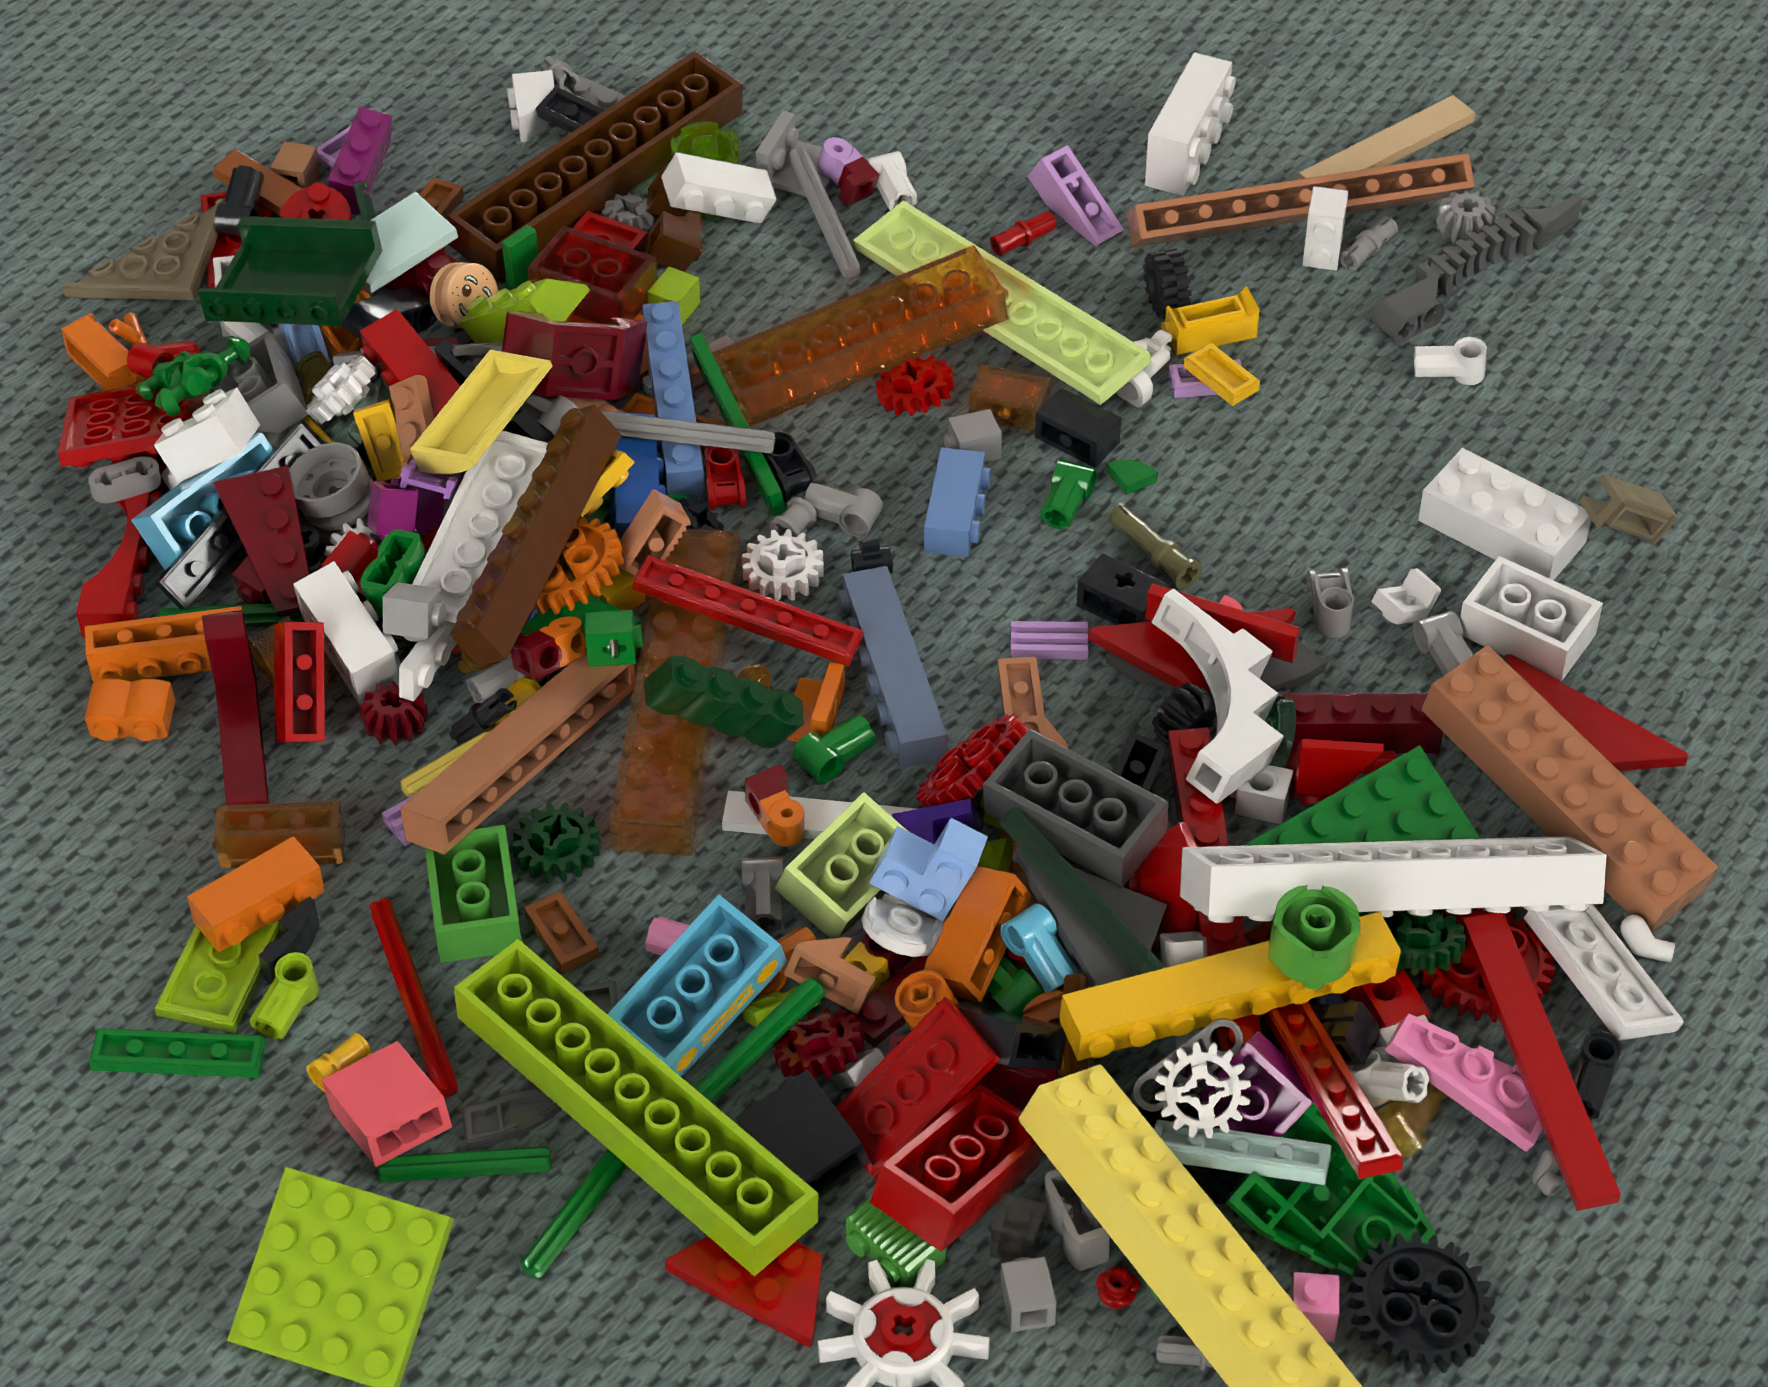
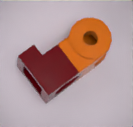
M561 617L552 621L548 627L545 626L527 636L520 633L510 652L514 670L538 681L585 655L587 647L582 621L577 617Z
M776 765L745 778V801L770 839L775 844L786 847L799 843L804 837V809L799 802L790 799L788 795V774L782 765Z

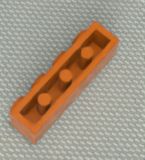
M237 606L85 626L86 658L92 681L101 679L136 681L212 671L204 637L202 615L242 610V607Z

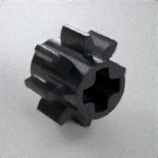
M879 539L859 541L860 549L851 550L853 572L887 566L889 573H893L889 545L880 546Z

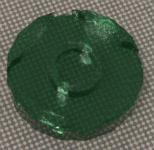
M367 181L352 182L359 220L370 221L376 217L372 198L362 191L369 189Z
M1277 695L1265 722L1284 737L1269 765L1284 768L1293 747L1296 729V710L1292 698Z

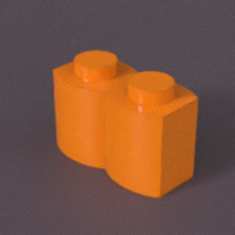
M122 679L94 681L85 714V721L90 736L104 741H112L116 738H126L128 736L142 741H152L168 737L176 701L171 683L158 679H141L134 682Z

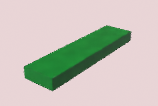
M97 1028L89 1065L91 1071L260 1078L267 1043L265 1035Z

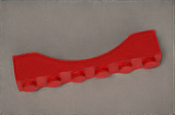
M146 451L134 453L126 459L111 462V464L145 456L151 457L158 462L160 475L167 468V465H162L159 453L148 454ZM162 478L159 487L155 490L116 501L127 517L126 531L112 559L98 574L82 585L76 611L82 638H85V626L138 619L137 597L144 594L145 578L143 570L150 567L151 550L131 520L162 497L161 488L167 487Z

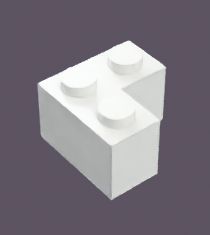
M237 387L226 393L222 389L214 391L203 399L204 405L192 414V418L182 422L181 418H177L162 427L161 431L163 434L154 444V447L177 483L241 454L259 428L260 423Z

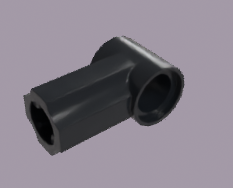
M243 165L233 168L225 201L218 204L215 212L214 224L218 233L240 236L237 224L241 217H259L257 204L264 181V175L261 171Z
M1594 1031L1585 1037L1572 1075L1589 1119H1598L1621 1055L1619 1040L1613 1034L1606 1031ZM1593 1056L1601 1057V1058H1603L1604 1060H1598V1059L1594 1058Z

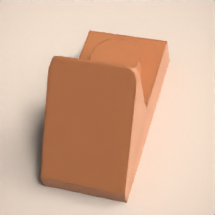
M842 937L798 942L784 975L800 984L807 978H814L825 990L824 997L858 1015L876 977L843 960L851 938Z

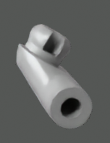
M1551 1147L1542 1152L1532 1174L1535 1189H1541L1542 1193L1546 1196L1555 1195L1560 1191L1559 1186L1563 1185L1562 1178L1557 1175L1559 1166Z

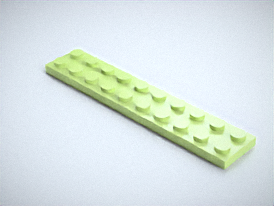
M905 201L900 202L853 240L856 251L1100 405L1152 362L1150 352Z

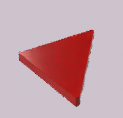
M1287 608L1250 613L1291 624L1295 620L1296 611ZM1152 621L1091 627L1088 630L1089 641L1174 688H1180L1184 683L1188 682L1192 685H1197L1199 688H1204L1212 695L1204 675L1193 658L1181 644L1154 625Z
M1505 654L1504 661L1618 771L1686 766L1687 752L1516 656Z

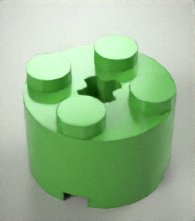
M1308 885L1289 890L1279 899L1273 918L1268 956L1283 974L1301 982L1308 989L1316 990L1324 987L1326 983L1340 979L1352 967L1360 935L1359 911L1354 901L1338 889L1322 885L1321 890H1307Z

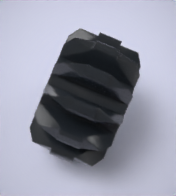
M1186 682L1180 688H1173L1172 693L1168 697H1164L1162 705L1156 708L1158 714L1153 718L1152 724L1154 726V733L1168 746L1169 731L1211 728L1214 726L1213 720L1217 717L1214 699L1204 688H1199L1195 684L1192 685Z

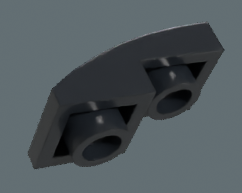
M310 896L298 906L292 907L285 913L283 918L279 920L281 937L271 941L258 955L263 979L269 984H272L276 978L275 966L279 959L288 953L294 952L306 955L316 937L320 924L315 900Z

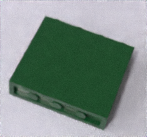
M242 216L237 224L242 244L216 288H199L197 290L205 320L342 326L383 251L376 221Z

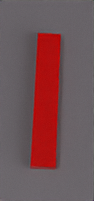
M647 555L633 579L632 590L846 666H850L863 640L864 631L650 555Z

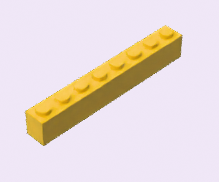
M1376 912L1359 917L1360 935L1354 962L1350 970L1340 979L1326 983L1320 989H1308L1301 982L1283 974L1269 959V941L1064 994L1062 995L1059 1021L1078 1061L1091 1057L1101 1058L1113 1051L1132 1046L1142 1047L1152 1041L1173 1035L1183 1036L1192 1030L1207 1027L1218 1019L1233 1020L1252 1014L1262 1015L1281 1006L1303 1004L1312 998L1326 994H1340L1352 987L1371 982H1384L1390 977L1395 976L1401 950L1382 914Z

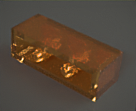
M340 801L217 806L214 841L221 868H238L293 836L317 864L343 863L345 828Z

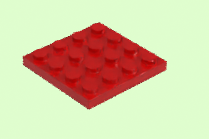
M137 385L69 397L58 449L61 467L72 465L74 468H82L91 465L96 460L107 458L111 461H119L128 458L131 454L145 451L148 454H157L158 451L154 444L163 434L161 431L162 427L177 418H181L182 422L192 418V414L204 405L203 399L214 392L213 388L207 394L194 398V400L184 398L178 403L182 412L174 417L167 415L164 410L155 406L156 395L160 392L161 388L153 393L154 398L150 400L143 398L136 392Z

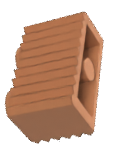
M652 489L620 539L625 551L622 555L624 564L620 565L623 570L636 576L647 555L666 561V557H670L669 551L675 550L674 545L679 544L678 539L683 537L682 532L687 531L686 526L691 525L689 517L679 502Z

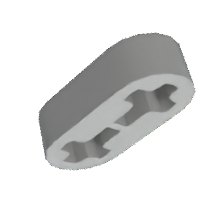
M142 456L100 467L90 474L88 480L91 496L95 501L99 503H113L155 490L161 483V475L158 462L151 457Z

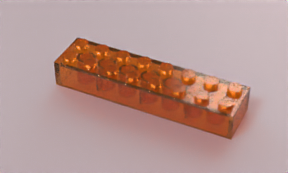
M972 245L712 352L750 427L895 367L906 359H914L1008 320L1004 289L979 251Z

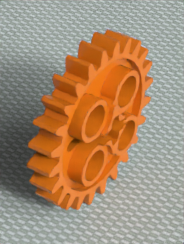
M582 517L576 523L560 554L568 571L573 575L574 581L567 579L557 560L531 612L537 609L540 615H544L549 608H552L556 615L560 612L562 606L566 605L572 611L574 610L575 602L581 601L586 605L588 604L587 596L591 594L601 596L602 594L599 589L601 586L613 585L610 577L620 575L618 566L624 564L622 555L625 551L615 529L611 530L609 523L606 522L601 525L598 518L588 523L586 517Z

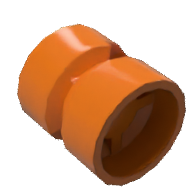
M922 970L909 975L898 986L895 994L896 1007L911 1030L944 997L950 999L954 1004L959 1003L943 977L929 970Z

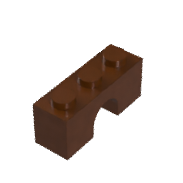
M663 165L648 188V212L660 217L647 234V258L685 272L692 261L696 262L702 254L704 244L701 242V230L704 221L701 218V212L670 207L661 178L667 166Z

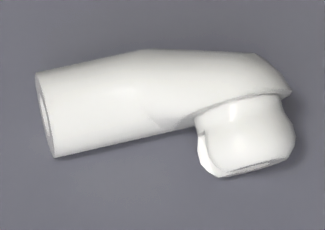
M1629 915L1622 921L1621 934L1633 954L1671 963L1675 943L1655 939L1646 921L1639 915Z

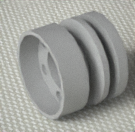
M338 442L327 443L312 448L297 458L290 467L297 508H299L309 523L317 529L320 541L332 544L330 541L331 535L336 533L343 536L341 531L342 525L347 523L354 529L358 518H361L364 526H367L371 482L373 480L369 477L366 466L354 448Z

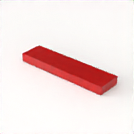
M1152 583L1147 592L1145 619L1153 621L1164 595L1172 589ZM1177 591L1233 634L1242 628L1273 651L1270 657L1293 663L1297 655L1299 627Z

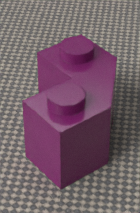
M401 476L393 477L391 484L380 480L371 482L367 527L376 535H379L378 539L383 540L394 529L419 533V535H429V530H438L443 521L444 494L409 485L406 489L401 488Z

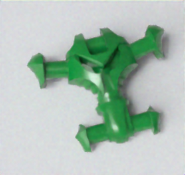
M232 337L228 338L226 342L228 348L218 354L196 353L190 355V353L184 351L176 355L173 361L163 362L155 366L151 377L137 384L136 392L143 398L150 400L154 398L153 393L161 388L160 392L156 395L155 406L164 410L169 416L179 415L182 412L178 404L184 398L194 400V398L207 394L208 391L216 387L227 374V365L235 360L244 365L249 360L251 353L250 345L245 339Z

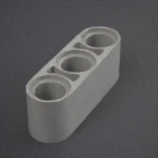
M1218 1019L1180 1047L1185 1052L1193 1053V1042H1198L1201 1051L1208 1052L1212 1044V1031L1219 1026H1226L1231 1028L1236 1035L1235 1046L1230 1049L1234 1056L1241 1049L1243 1033L1234 1021ZM1176 1050L1141 1075L1135 1082L1133 1088L1134 1098L1142 1109L1159 1111L1168 1105L1167 1101L1159 1103L1148 1102L1142 1095V1086L1146 1080L1156 1079L1157 1075L1168 1076L1170 1071L1166 1069L1163 1062L1165 1059L1176 1063L1178 1058ZM1217 1050V1055L1222 1057L1227 1051ZM1207 1061V1068L1211 1073L1220 1067L1216 1063ZM1178 1073L1173 1086L1185 1083L1189 1077Z

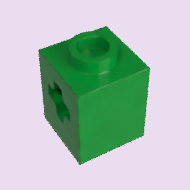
M632 609L585 613V639L589 667L636 664V648H643L641 624L634 625Z

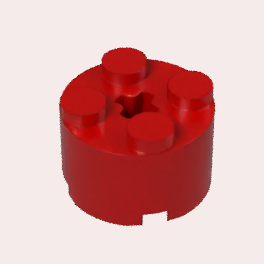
M321 182L298 190L288 198L280 209L281 218L354 220L345 197Z

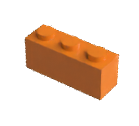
M293 836L188 895L187 898L193 922L215 949L221 952L232 945L239 944L247 936L266 925L277 922L289 909L298 906L309 896L314 900L318 895L324 893L325 890L320 866Z
M977 866L960 893L950 916L944 922L941 935L933 951L927 957L924 970L940 974L951 989L954 997L981 1003L1007 949L1000 933L1001 926L1024 911L1032 896L1015 874Z

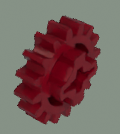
M825 1009L819 1016H815L813 1012H810L806 1020L797 1021L774 1044L775 1050L772 1053L778 1069H781L784 1077L790 1075L797 1076L807 1069L815 1080L820 1075H823L827 1080L831 1078L832 1071L845 1072L847 1062L853 1063L859 1060L857 1053L865 1051L863 1041L866 1038L861 1024L857 1021L854 1014L846 1016L845 1010L840 1009L834 1015H831L830 1010Z

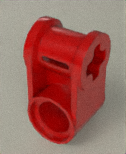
M707 446L705 449V470L709 510L715 511L716 507L739 505L740 508H746L745 484L740 470L738 450Z

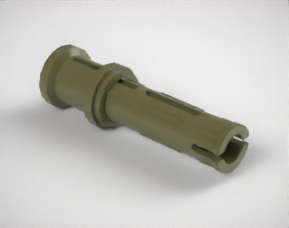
M1121 503L1119 508L1115 506L1111 510L1108 521L1124 533L1142 551L1148 554L1151 558L1152 566L1157 571H1164L1172 578L1174 586L1179 590H1184L1197 581L1202 571V565L1196 559H1189L1184 555L1179 544L1162 538L1140 517L1135 515L1127 505Z

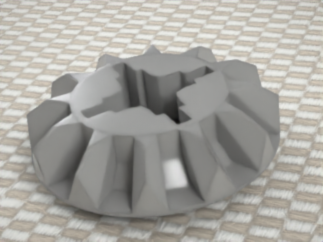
M630 191L627 196L616 194L614 200L606 201L605 209L602 210V216L645 231L655 224L658 215L648 212V199L645 198L643 193L632 196ZM629 211H636V216L633 213L631 214Z

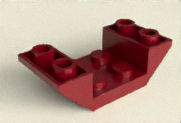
M507 311L502 352L551 361L553 367L532 392L534 394L546 397L562 395L566 398L617 400L638 392L648 321L644 319L611 318L610 325L550 321L542 313Z

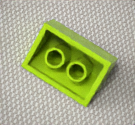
M544 279L534 283L526 281L516 289L508 290L504 288L491 297L485 298L480 296L474 299L467 306L469 312L459 323L475 344L503 342L507 311L542 313L550 321L565 322L590 289L586 284L554 279Z

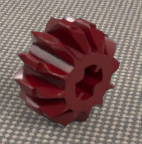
M392 679L388 686L377 683L375 692H365L360 715L368 737L375 736L379 744L391 739L396 747L399 739L404 738L412 742L413 733H423L424 722L427 721L428 708L421 692L414 701L400 698L399 685Z

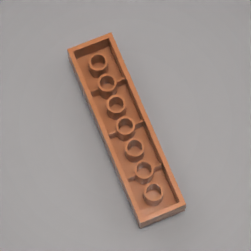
M1489 645L1432 684L1421 711L1550 837L1571 836L1606 854L1604 890L1629 915L1641 916L1646 921L1651 932L1706 890L1719 867Z

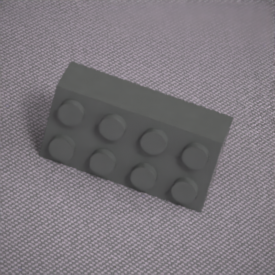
M1031 729L1027 731L983 784L985 814L1120 887L1126 884L1168 831V801Z

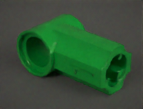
M1062 459L1058 461L1052 477L1051 490L1041 508V519L1049 527L1060 530L1064 527H1071L1083 500L1088 501L1096 483L1097 470Z
M854 715L823 735L817 732L805 735L794 747L792 756L818 783L826 784L841 773L847 761L875 745L876 735L872 731L869 722L862 715L858 717Z
M1003 955L987 989L991 994V999L1000 1010L1022 1016L1024 1015L1023 1009L1035 997L1045 993L1024 969L1018 970L1005 955Z

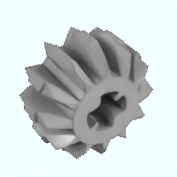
M1466 190L1462 194L1451 192L1449 198H1442L1436 216L1437 229L1441 231L1442 238H1451L1453 245L1460 239L1467 241L1468 234L1472 232L1479 234L1481 227L1485 225L1492 226L1493 220L1496 219L1495 207L1491 205L1490 198H1480L1479 192L1475 194H1469Z

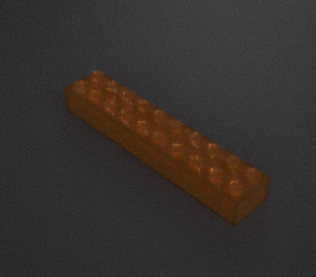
M687 529V531L682 532L683 537L678 539L679 544L674 545L675 550L669 551L670 557L665 558L669 563L737 586L741 566L740 532ZM651 597L643 648L641 649L609 819L611 844L614 851L692 856L714 727L712 725L698 726L686 721L679 714L673 716L665 715L650 708L645 704L644 679L673 655L689 657L700 663L704 668L718 667L723 669L731 625Z

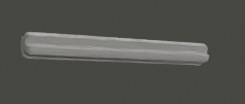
M802 146L792 149L789 152L790 162L842 276L846 279H850L853 276L857 277L860 274L859 262L807 149Z
M601 411L616 430L625 437L769 454L774 450L775 433L772 431Z

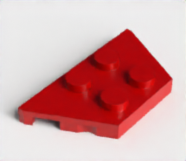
M708 1236L671 1255L665 1261V1271L809 1348L814 1343L815 1320L823 1264L822 1254L795 1241L756 1276H753Z

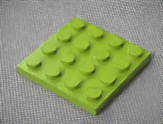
M285 1167L227 1341L371 1387H400L454 1223V1218Z

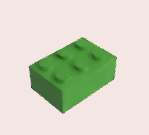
M505 825L473 829L445 855L425 848L440 963L497 955L517 939L521 941Z

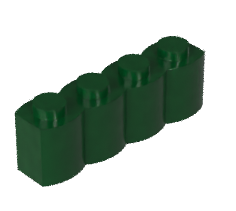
M673 655L644 679L645 704L653 710L671 716L679 714L686 721L698 726L712 725L716 730L731 737L744 736L752 743L761 747H777L804 725L802 700L794 694L781 689L769 690L765 685L753 679H737L728 671L718 667L704 668L700 663L686 656Z

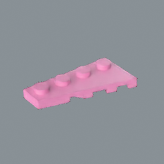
M1410 1013L1401 1020L1385 1048L1386 1052L1403 1064L1424 1067L1430 1079L1429 1083L1525 1152L1535 1144L1543 1127L1517 1064L1512 1067L1494 1059V1052L1481 1046L1477 1048L1468 1047L1459 1042L1457 1035Z

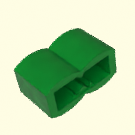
M399 529L391 531L380 544L378 558L367 566L361 577L360 584L365 598L372 605L378 618H383V596L396 582L412 584L424 561L427 552L419 533Z

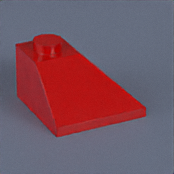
M1302 739L1292 752L1291 770H1294L1290 800H1301L1300 806L1310 808L1344 789L1376 761L1383 753L1384 744Z
M1179 822L1165 833L1123 886L1167 904L1160 926L1173 933L1194 931L1197 915L1194 906L1180 897L1182 847H1196L1186 822Z

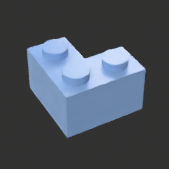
M950 818L935 844L897 826L881 852L869 884L943 921L977 868L988 836L953 818Z

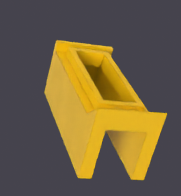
M1246 286L1234 296L1175 309L1166 306L1165 322L1161 323V330L1172 335V340L1169 343H1171L1176 355L1197 351L1209 343L1215 346L1257 338L1260 308Z

